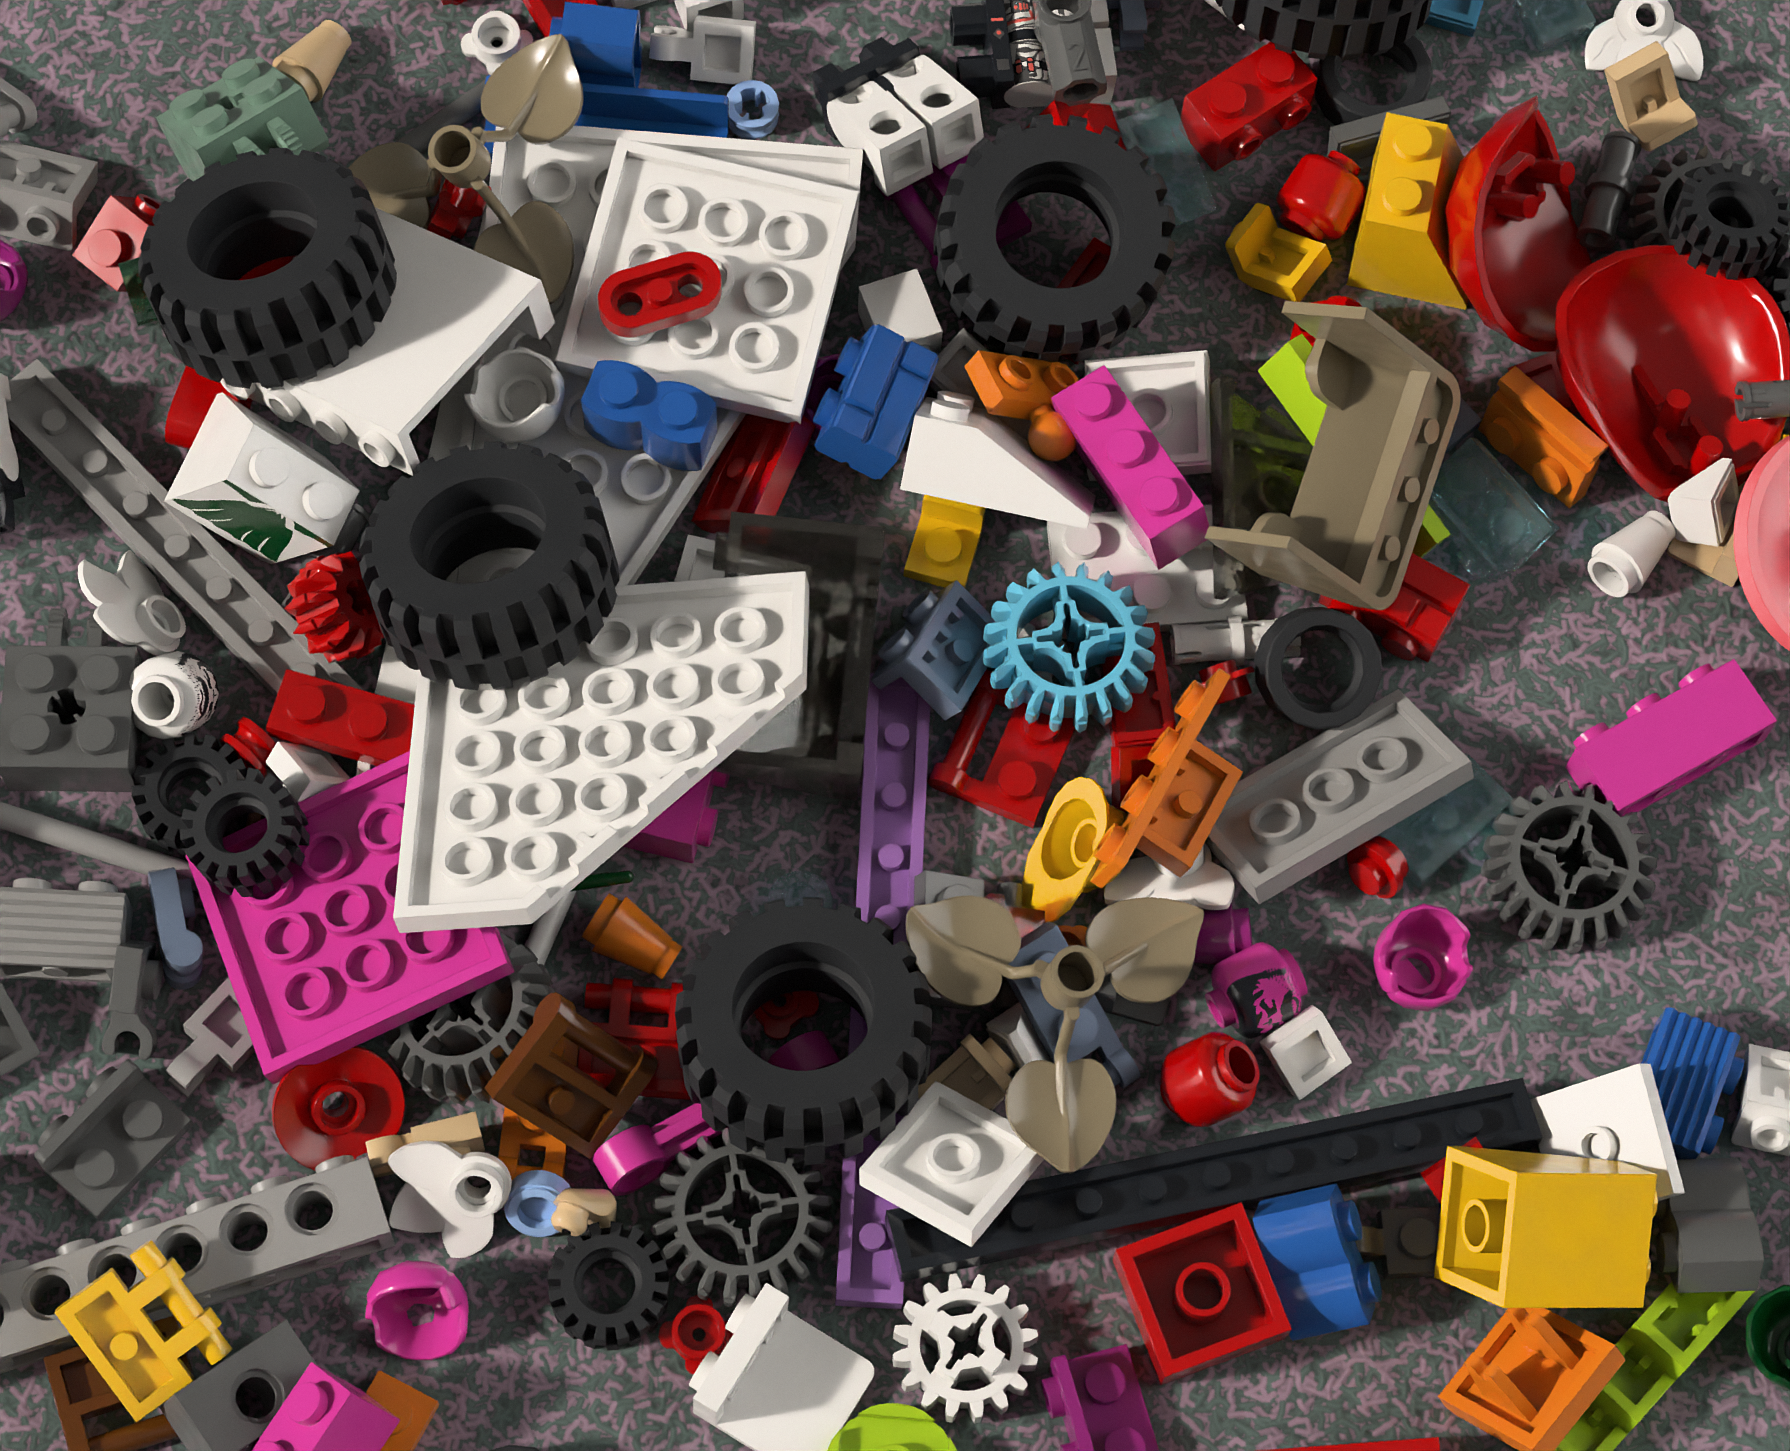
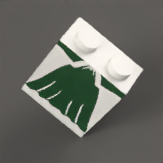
M221 392L216 395L164 502L259 560L274 564L334 546L360 490L325 456Z

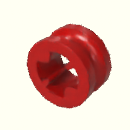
M243 716L236 722L237 732L234 735L224 734L219 739L220 744L223 747L227 743L235 749L237 758L242 759L247 771L248 768L259 769L263 776L267 774L265 769L266 760L276 743L256 723Z

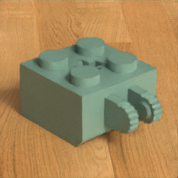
M260 56L255 59H243L235 62L224 70L220 80L203 90L194 89L179 95L170 103L169 110L156 117L182 169L192 181L205 175L204 168L220 161L221 165L236 161L237 154L254 151L257 155L269 154L270 148H288L293 151L294 155H299L302 149L316 153L329 147V139L303 88Z

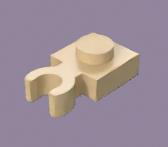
M476 1111L410 1127L411 1133L383 1136L365 1142L375 1178L395 1174L388 1164L389 1156L400 1147L414 1142L439 1141L461 1155L470 1152H485Z

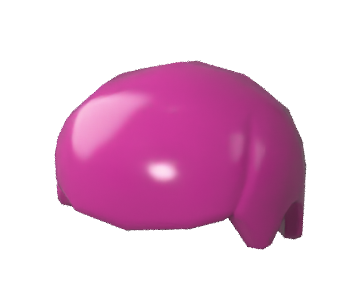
M1421 904L1401 911L1380 933L1374 948L1373 963L1380 988L1387 993V996L1392 1001L1407 1009L1429 1012L1451 1003L1467 983L1466 979L1470 977L1473 971V966L1469 963L1467 944L1470 939V932L1467 926L1447 908ZM1408 958L1418 959L1427 965L1431 974L1430 984Z
M409 1260L379 1272L367 1293L365 1318L373 1322L375 1343L380 1349L404 1359L434 1360L454 1353L465 1341L469 1314L468 1296L462 1283L454 1273L448 1272L444 1266L429 1261ZM416 1303L432 1306L435 1310L434 1319L432 1322L413 1326L412 1321L408 1319L407 1310Z

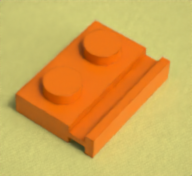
M1515 366L1499 379L1497 385L1500 388L1492 395L1478 430L1487 437L1490 444L1498 452L1510 457L1531 475L1543 491L1553 494L1570 509L1586 495L1601 463L1599 457L1607 450L1609 445Z

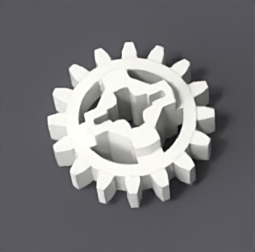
M950 1274L947 1291L944 1293H940L930 1282L925 1284L923 1296L926 1304L922 1307L918 1303L907 1301L904 1305L903 1313L912 1322V1326L895 1325L893 1339L908 1346L893 1354V1367L910 1368L911 1370L902 1380V1389L905 1393L918 1388L924 1391L920 1409L924 1412L930 1410L937 1401L946 1405V1422L952 1423L959 1408H968L972 1421L980 1423L983 1415V1405L989 1403L998 1413H1005L1008 1408L1005 1392L1009 1390L1013 1394L1023 1396L1027 1390L1028 1384L1018 1374V1371L1029 1372L1036 1369L1038 1358L1031 1353L1024 1352L1023 1348L1037 1343L1038 1332L1036 1329L1020 1328V1324L1028 1315V1307L1026 1304L1009 1309L1006 1302L1010 1288L1005 1284L997 1289L993 1295L985 1292V1275L978 1274L973 1281L972 1288H962L957 1274ZM961 1306L975 1308L970 1314L950 1316L945 1312V1310ZM999 1323L1009 1340L1010 1360L1004 1358L1005 1353L995 1347L993 1332ZM981 1326L976 1348L979 1358L974 1354L968 1353L962 1360L958 1359L950 1369L955 1345L952 1338L963 1342L969 1335L973 1336ZM921 1336L926 1338V1342L936 1348L938 1362L931 1374L921 1357ZM978 1378L988 1385L971 1391L954 1389L960 1381Z

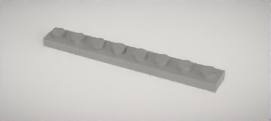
M38 359L9 381L12 400L6 402L9 425L275 697L278 694L286 669L363 690L336 662L329 663L323 653L309 654L306 636L293 634L298 623L197 521L164 502L168 491Z

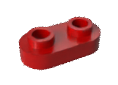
M693 251L681 252L618 271L610 275L600 287L598 293L600 318L609 331L626 338L643 336L702 318L710 314L719 304L722 295L721 273L711 258ZM688 284L697 285L702 290L694 297H686L679 292L683 286ZM628 302L637 303L642 307L634 315H625L619 309Z

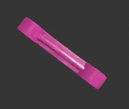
M817 1030L802 1034L784 1044L770 1057L768 1063L784 1069L808 1071L825 1068L841 1060L824 1032ZM695 1103L653 1127L638 1125L618 1133L598 1148L593 1156V1161L614 1196H624L659 1178L667 1170L670 1162L675 1160V1156L680 1151L688 1153L697 1148V1139L701 1136H706L711 1140L721 1135L722 1131H714L702 1118L701 1104Z

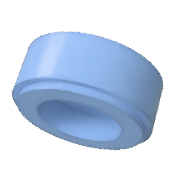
M531 1170L518 1175L512 1180L511 1192L504 1206L508 1222L519 1232L532 1237H549L559 1233L551 1223L552 1214L557 1208L553 1202L564 1189L571 1188L570 1185L559 1175L545 1170Z

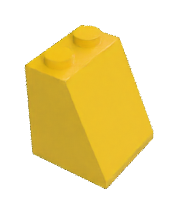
M1386 112L1367 178V193L1360 213L1346 285L1466 310L1468 297L1450 268L1445 206L1460 161L1464 156L1447 124Z
M1447 1146L1434 1278L1502 1308H1643L1645 1287L1651 1273L1649 1249L1652 1220L1658 1206L1656 1192L1657 1174L1617 1160Z

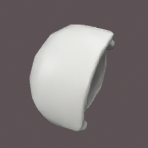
M527 348L501 351L484 365L475 367L473 385L470 393L464 395V400L485 432L508 443L529 442L546 433L561 413L565 394L564 379L553 362L544 355Z

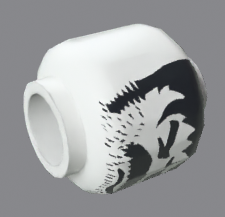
M179 651L161 654L147 659L137 666L131 674L129 683L133 690L131 701L134 724L148 736L160 739L182 737L184 734L194 732L205 725L217 708L219 689L216 677L209 666L193 654Z

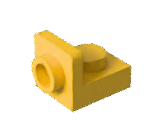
M924 495L921 516L904 568V577L944 588L957 580L965 588L984 528L986 508Z

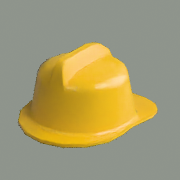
M1078 777L1067 782L1056 794L1047 813L1044 825L1028 853L1022 886L1023 907L1029 910V923L1043 925L1048 921L1054 922L1071 909L1081 893H1088L1098 888V886L1090 882L1101 862L1093 856V853L1107 830L1114 823L1121 826L1128 813L1108 804L1103 788L1094 779ZM1122 870L1116 876H1114L1108 883L1114 881V879L1122 872Z

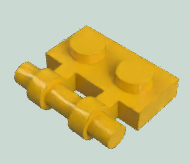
M152 1240L147 1241L130 1254V1258L144 1275V1278L128 1289L112 1267L57 1307L54 1312L136 1422L193 1381L194 1376L182 1362L180 1356L196 1345L208 1363L213 1365L233 1349L218 1330V1327L222 1324L218 1316L210 1306L205 1309L201 1307L181 1280L186 1273L174 1257L167 1260ZM158 1296L181 1325L166 1338L143 1309L144 1306Z

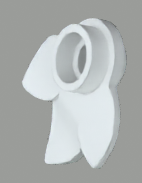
M1621 0L1615 9L1614 17L1597 25L1590 33L1585 46V67L1590 71H1604L1607 67L1658 41L1669 54L1674 76L1682 80L1698 81L1703 71V54L1695 33L1690 28L1674 20V12L1668 0ZM1638 9H1647L1652 12L1655 19L1654 25L1650 27L1641 25L1636 18V11Z
M128 550L122 556L116 575L100 569L87 560L79 563L78 579L81 590L87 599L97 606L93 617L109 636L123 644L135 645L140 650L156 656L171 653L177 649L180 638L186 630L184 618L174 603L164 596L154 575L131 550Z
M1204 843L1192 867L1182 877H1178L1149 856L1128 860L1122 872L1114 881L1106 884L1104 898L1105 903L1110 905L1133 898H1167L1208 910H1222L1230 906L1234 897L1235 886L1230 872L1212 862L1210 849Z
M439 1141L410 1143L400 1147L389 1156L388 1164L402 1180L406 1181L397 1194L389 1217V1225L392 1228L416 1233L442 1232L444 1246L451 1258H466L482 1250L493 1236L494 1213L506 1204L512 1187L510 1172L500 1159L484 1152H470L461 1155ZM470 1176H480L487 1179L490 1185L484 1188H476L468 1182L467 1178Z

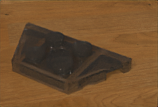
M1220 375L1209 386L1212 526L1250 531L1256 520L1265 513H1281L1290 517L1313 446L1303 432L1296 429L1287 417L1270 405L1261 412L1234 393L1238 385L1236 381L1230 377ZM1213 544V587L1215 599L1224 600L1283 583L1258 574Z

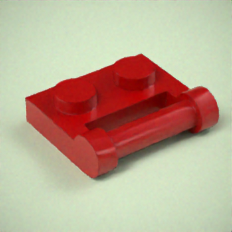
M986 670L972 692L973 695L943 763L938 762L934 765L927 782L936 790L1034 828L1076 729L1073 726L1072 718H1063L1062 726L1053 733L1049 728L1050 715L1041 713L1038 720L1034 723L1029 724L1025 720L1028 704L1024 702L1018 707L1010 709L1013 712L983 781L970 777L966 771L995 705L998 704L1008 708L1004 701L1009 688L993 689L990 684V677L993 671Z

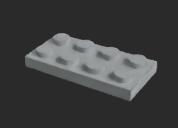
M1397 689L1368 706L1354 720L1340 727L1328 729L1237 782L1205 844L1254 900L1261 904L1474 778L1472 763L1445 734Z

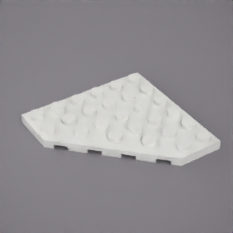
M806 571L616 586L617 598L612 612L608 617H602L604 626L590 644L583 641L579 645L580 653L576 658L565 666L560 662L547 668L548 676L533 682L530 681L529 677L514 680L512 688L495 690L491 684H479L478 690L460 689L454 686L452 679H448L445 685L423 677L419 669L393 919L399 933L534 923L803 693L807 688L809 584Z

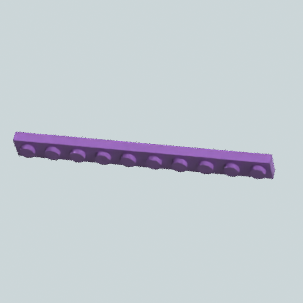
M868 673L856 907L861 908L862 921L869 923L872 918H879L893 928V945L899 941L908 944L906 915L910 907L914 906V877L923 872L930 705L902 677L882 689H878L870 681L874 673ZM851 1006L848 1056L862 1043L868 1032L865 1020ZM895 1113V1127L904 1116ZM869 1135L863 1139V1152L842 1159L835 1306L902 1309L904 1281L900 1282L885 1224L886 1210L900 1207L862 1187L859 1178L860 1167L885 1138L882 1141H875Z

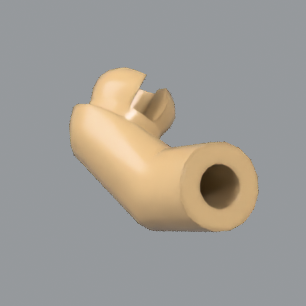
M568 1188L564 1189L553 1202L557 1206L551 1217L554 1229L562 1232V1229H567L571 1231V1236L583 1234L589 1224L599 1222L600 1228H610L611 1221L616 1222L617 1202L615 1196L606 1189Z

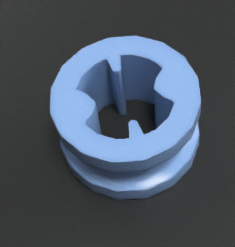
M748 80L742 81L731 88L727 94L729 98V128L741 138L751 140L763 138L772 133L777 126L779 118V101L772 87L762 81ZM748 100H755V107H758L760 103L765 104L762 107V117L750 120L749 113L741 117L739 114L742 113V103Z

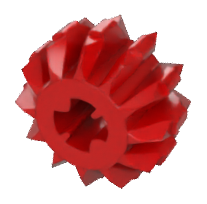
M351 551L331 554L327 557L321 555L307 562L306 567L300 569L299 575L295 576V579L287 585L293 599L284 609L295 616L298 623L293 634L305 635L309 654L323 653L329 663L336 661L344 662L354 657L357 659L374 652L376 647L382 645L381 639L385 638L362 579L359 566L360 561H357Z

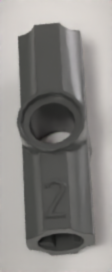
M1032 0L1035 12L1034 33L1043 47L1054 100L1067 103L1068 106L1088 104L1097 96L1105 94L1107 80L1091 16L1092 0ZM1065 9L1072 12L1073 15L1060 16L1052 11Z

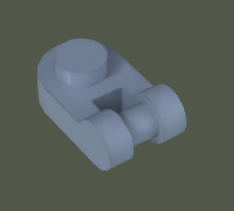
M174 867L148 871L149 892L160 958L163 962V976L171 987L178 990L189 989L199 982L203 969V944L194 932L186 930L185 918L195 917L190 879L178 880Z

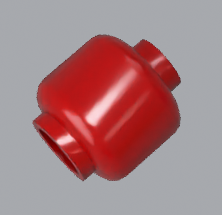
M1334 150L1330 151L1327 157L1319 154H1306L1299 160L1276 196L1277 204L1282 211L1279 217L1280 222L1292 233L1318 242L1340 239L1364 206L1367 191L1364 184L1358 178L1361 168L1352 159Z
M1209 1032L1178 1046L1166 1055L1161 1066L1160 1092L1167 1108L1184 1122L1193 1127H1209L1241 1113L1252 1105L1259 1082L1260 1071L1253 1052L1246 1044L1223 1032Z

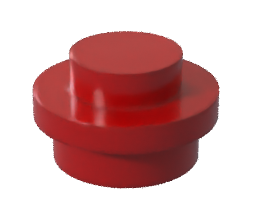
M1375 836L1347 853L1349 875L1353 883L1362 892L1388 899L1392 898L1402 889L1403 879L1407 876L1409 870L1408 863L1401 850L1390 840Z

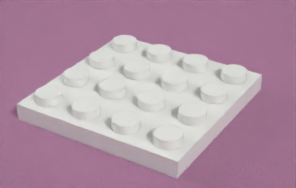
M618 137L555 361L558 371L590 378L597 361H622L641 368L653 377L656 382L676 381L692 385L708 394L716 402L717 407L787 423L797 421L801 424L858 205L859 191ZM687 251L702 253L711 258L718 266L722 280L721 299L717 307L710 314L702 318L634 338L621 337L612 333L605 327L600 318L598 306L600 287L610 275L618 271ZM688 284L683 286L679 292L686 297H694L702 290L697 285ZM628 302L623 304L619 310L625 315H634L642 307L637 303Z

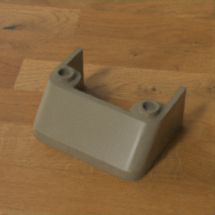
M1285 301L1281 313L1316 338L1312 351L1306 361L1305 374L1312 393L1327 405L1291 515L1289 517L1281 513H1265L1256 520L1250 531L1209 526L1205 538L1260 575L1356 607L1384 610L1395 601L1400 591L1459 412V385L1451 372L1368 307Z

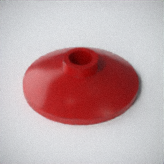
M355 1046L318 1064H298L289 1070L281 1079L274 1095L272 1104L273 1127L284 1150L301 1165L315 1170L317 1165L334 1157L352 1155L356 1159L360 1155L368 1153L366 1141L383 1136L397 1135L404 1117V1092L396 1073L382 1057L366 1048ZM334 1092L344 1094V1100L338 1108L332 1110L323 1108V1101L327 1096Z

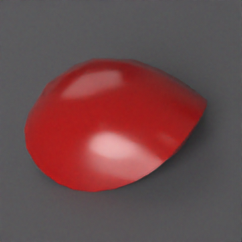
M1538 95L1508 110L1460 161L1445 206L1450 268L1484 325L1531 352H1555L1556 304L1569 281L1591 264L1592 260L1587 249L1579 243L1580 239H1576L1578 228L1571 215V198L1568 185L1574 180L1575 167L1569 161H1560L1547 122L1538 110L1539 102Z
M1648 245L1616 251L1589 264L1569 281L1556 304V363L1566 391L1583 420L1592 432L1609 445L1606 451L1641 488L1653 498L1668 503L1671 492L1722 458L1732 459L1737 485L1740 486L1747 481L1759 460L1779 442L1787 417L1739 421L1735 411L1734 399H1743V395H1736L1735 387L1738 381L1790 380V335L1785 318L1774 298L1754 277L1746 278L1742 269L1737 280L1726 279V270L1719 269L1716 277L1705 274L1709 265L1701 262L1695 269L1687 263L1690 252L1679 256L1674 249L1675 245Z

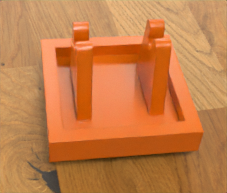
M1507 1308L1504 1315L1475 1351L1466 1359L1462 1367L1438 1395V1398L1456 1416L1518 1451H1554L1626 1359L1615 1344L1546 1308Z

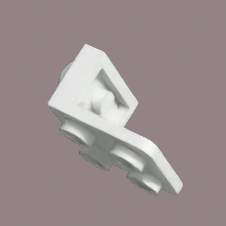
M766 1283L756 1299L746 1293L736 1306L725 1329L733 1333V1336L721 1355L718 1356L714 1352L709 1351L695 1371L689 1383V1386L697 1391L693 1397V1413L753 1451H827L831 1440L840 1429L842 1430L872 1382L874 1367L864 1357L789 1312V1296Z

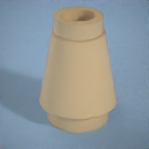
M324 20L319 27L313 29L273 60L272 66L300 85L309 102H318L322 99L346 54V50L351 46V37L338 23Z

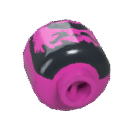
M1259 942L1220 961L1213 967L1211 972L1213 990L1206 993L1205 998L1213 1018L1222 1029L1231 1025L1243 1037L1253 1039L1298 1015L1301 1011V997L1308 993V988L1298 963L1287 949L1282 948L1277 951L1268 943Z

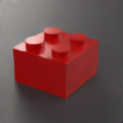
M1242 1202L1115 1249L1112 1261L1161 1386L1284 1340L1292 1330Z

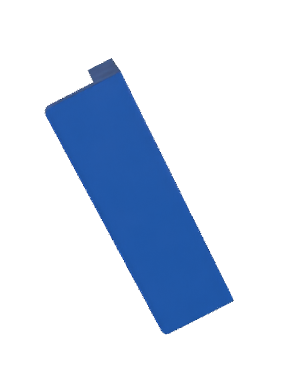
M491 75L486 76L485 84ZM581 83L583 87V106L574 126L728 138L729 98L725 95ZM486 119L484 131H495L496 126L489 123ZM485 142L484 146L488 150L492 162L494 142Z

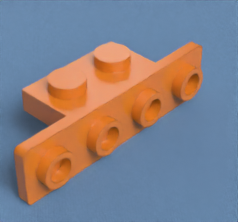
M1219 668L1204 685L1194 680L1187 687L1174 708V712L1181 716L1176 728L1167 727L1150 750L1147 759L1155 764L1148 778L1143 774L1140 775L1130 787L1120 805L1121 808L1128 812L1121 826L1114 823L1104 834L1093 853V856L1101 862L1090 882L1102 889L1125 867L1135 848L1178 877H1182L1192 867L1243 771L1196 740L1231 676Z

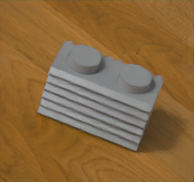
M18 878L13 881V887H0V978L112 983L116 947L130 940L133 907L127 894L118 893L117 886L101 881L81 882L78 886V891L55 890L52 883L37 878Z

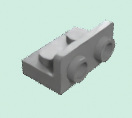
M0 139V235L71 251L77 241V215L98 182V162Z

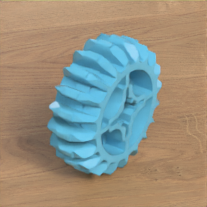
M1058 561L1052 566L1051 578L1049 580H1046L1041 573L1033 568L1027 574V588L1012 581L1006 590L1008 602L996 601L993 604L991 617L995 622L986 624L984 628L983 640L991 646L984 649L983 663L987 667L996 668L991 673V686L993 689L1009 688L1004 701L1008 709L1018 707L1024 702L1028 704L1025 720L1029 724L1038 720L1041 713L1050 715L1049 728L1053 733L1060 729L1063 718H1072L1073 726L1081 733L1086 730L1088 715L1090 714L1105 727L1106 724L1111 722V706L1126 713L1132 707L1133 698L1131 693L1141 694L1144 692L1148 678L1143 672L1152 670L1155 662V654L1147 649L1154 644L1155 631L1153 628L1142 626L1146 622L1148 615L1145 605L1129 606L1133 596L1130 585L1122 587L1115 592L1111 591L1113 576L1109 570L1100 575L1097 582L1088 579L1089 569L1085 562L1078 566L1075 576H1066L1065 569ZM1053 610V623L1049 627L1033 631L1032 637L1017 639L1022 629L1032 619ZM1078 610L1093 615L1103 623H1092L1085 620ZM1063 628L1066 631L1067 641L1075 643L1074 650L1079 647L1074 667L1071 653L1063 652L1064 645L1059 647ZM1106 657H1121L1116 667L1108 675L1099 681L1085 685V673L1089 667L1104 664ZM1034 672H1048L1054 675L1061 685L1048 682Z

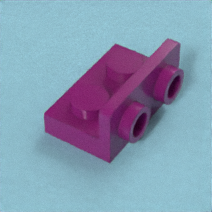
M1127 1344L1067 1360L1065 1354L1051 1359L1048 1368L1050 1377L1041 1380V1388L1051 1419L1063 1417L1070 1442L1061 1444L1060 1451H1159Z

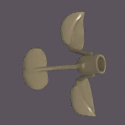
M555 34L537 40L505 60L489 77L481 96V111L489 123L504 128L503 130L484 131L481 127L477 126L470 132V130L460 125H448L439 129L431 138L428 146V160L418 150L408 144L390 142L368 150L348 167L352 171L353 176L360 179L367 188L375 208L423 229L427 228L431 220V207L427 197H433L439 193L442 175L456 187H473L501 222L500 224L488 227L480 234L475 243L474 251L540 279L549 305L555 303L560 298L572 275L574 243L569 226L553 207L541 201H531L524 204L511 217L484 181L491 168V157L484 144L485 142H509L518 132L527 142L543 145L563 137L573 128L582 111L583 87L568 41L562 34Z
M973 895L956 896L930 904L914 905L910 907L906 915V936L909 947L917 957L915 966L919 972L925 974L928 985L942 998L957 1005L974 1007L989 1004L999 993L1002 976L1012 980L1030 977L1041 979V991L1046 1001L1064 1013L1063 1023L1054 1052L1055 1063L1035 1060L1024 1065L1008 1085L1005 1096V1109L1012 1130L1027 1147L1060 1172L1074 1173L1085 1166L1103 1146L1112 1127L1116 1112L1115 1088L1105 1067L1093 1059H1078L1067 1063L1070 1041L1076 1020L1080 1016L1079 1009L1085 1006L1099 990L1104 977L1110 974V980L1116 992L1133 1002L1152 1004L1164 1001L1174 995L1185 983L1192 969L1204 911L1197 906L1167 898L1146 897L1118 901L1101 910L1091 921L1085 934L1087 947L1081 945L1068 946L1059 951L1050 964L1043 960H1036L1034 964L1020 967L1009 965L1015 959L1021 947L1020 931L1012 914L999 903L984 897Z

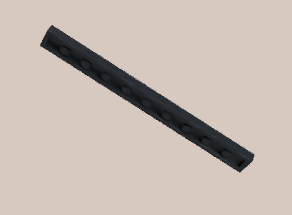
M1519 1078L1082 1169L1074 1173H1063L1026 1181L972 1247L902 1208L886 1210L885 1224L900 1282L1192 1221L1241 1202L1244 1209L1257 1207L1261 1200L1327 1185L1337 1184L1339 1189L1423 1172L1446 1157L1447 1146H1462L1474 1137H1477L1483 1148L1508 1151L1537 1148L1543 1137L1524 1080Z

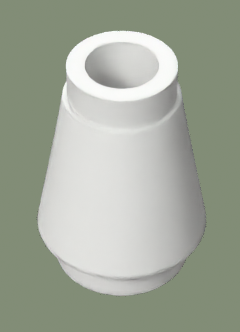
M1648 511L1643 517L1638 518L1597 544L1593 548L1592 558L1588 562V572L1593 582L1603 592L1613 597H1624L1627 593L1638 592L1669 546V543L1675 538L1676 532L1672 522L1658 511Z

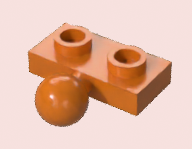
M978 350L964 367L988 414L1030 420L1032 423L1028 431V442L1032 451L1039 458L1054 462L1068 457L1074 451L1077 442L1065 420L1055 411L1051 397L1079 381L1075 373L1068 368L1067 364L1059 362L1051 363L1016 355Z

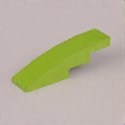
M1671 1282L1615 1344L1626 1361L1554 1451H1613L1755 1291L1677 1293Z

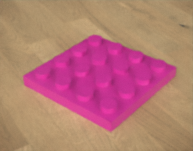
M410 751L298 803L309 824L303 826L310 835L309 846L298 845L306 857L301 866L291 861L287 864L286 867L293 874V877L286 883L283 882L279 875L271 878L270 880L275 890L264 894L257 885H253V897H241L235 888L232 895L221 892L215 884L212 886L188 856L185 855L262 1072L272 1084L280 1082L283 1076L298 1064L307 1065L323 1062L515 972L497 926L399 933L393 914ZM264 818L223 837L224 848L233 853H240L255 846L267 831V819Z

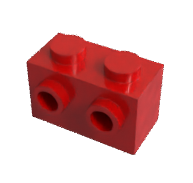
M1270 41L1185 95L1178 129L1211 169L1216 172L1233 160L1240 161L1247 158L1260 147L1264 140L1281 129L1289 130L1301 123L1312 109L1311 103L1318 78L1294 50L1290 54L1275 49V43Z

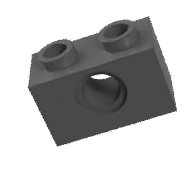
M285 1319L176 1392L159 1408L188 1451H251L311 1362L315 1363V1361ZM238 1388L250 1389L260 1397L263 1405L261 1418H251L240 1411L236 1403V1391Z

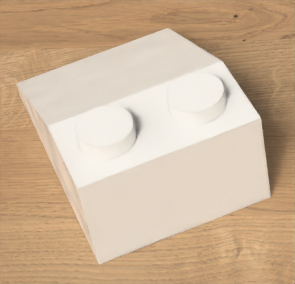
M938 391L937 399L930 397L924 399L914 417L900 486L901 490L1083 529L1088 528L1096 495L1053 461H1046L1035 455L1030 448L1029 442L996 416L988 414L986 409L973 407L975 398L957 392Z

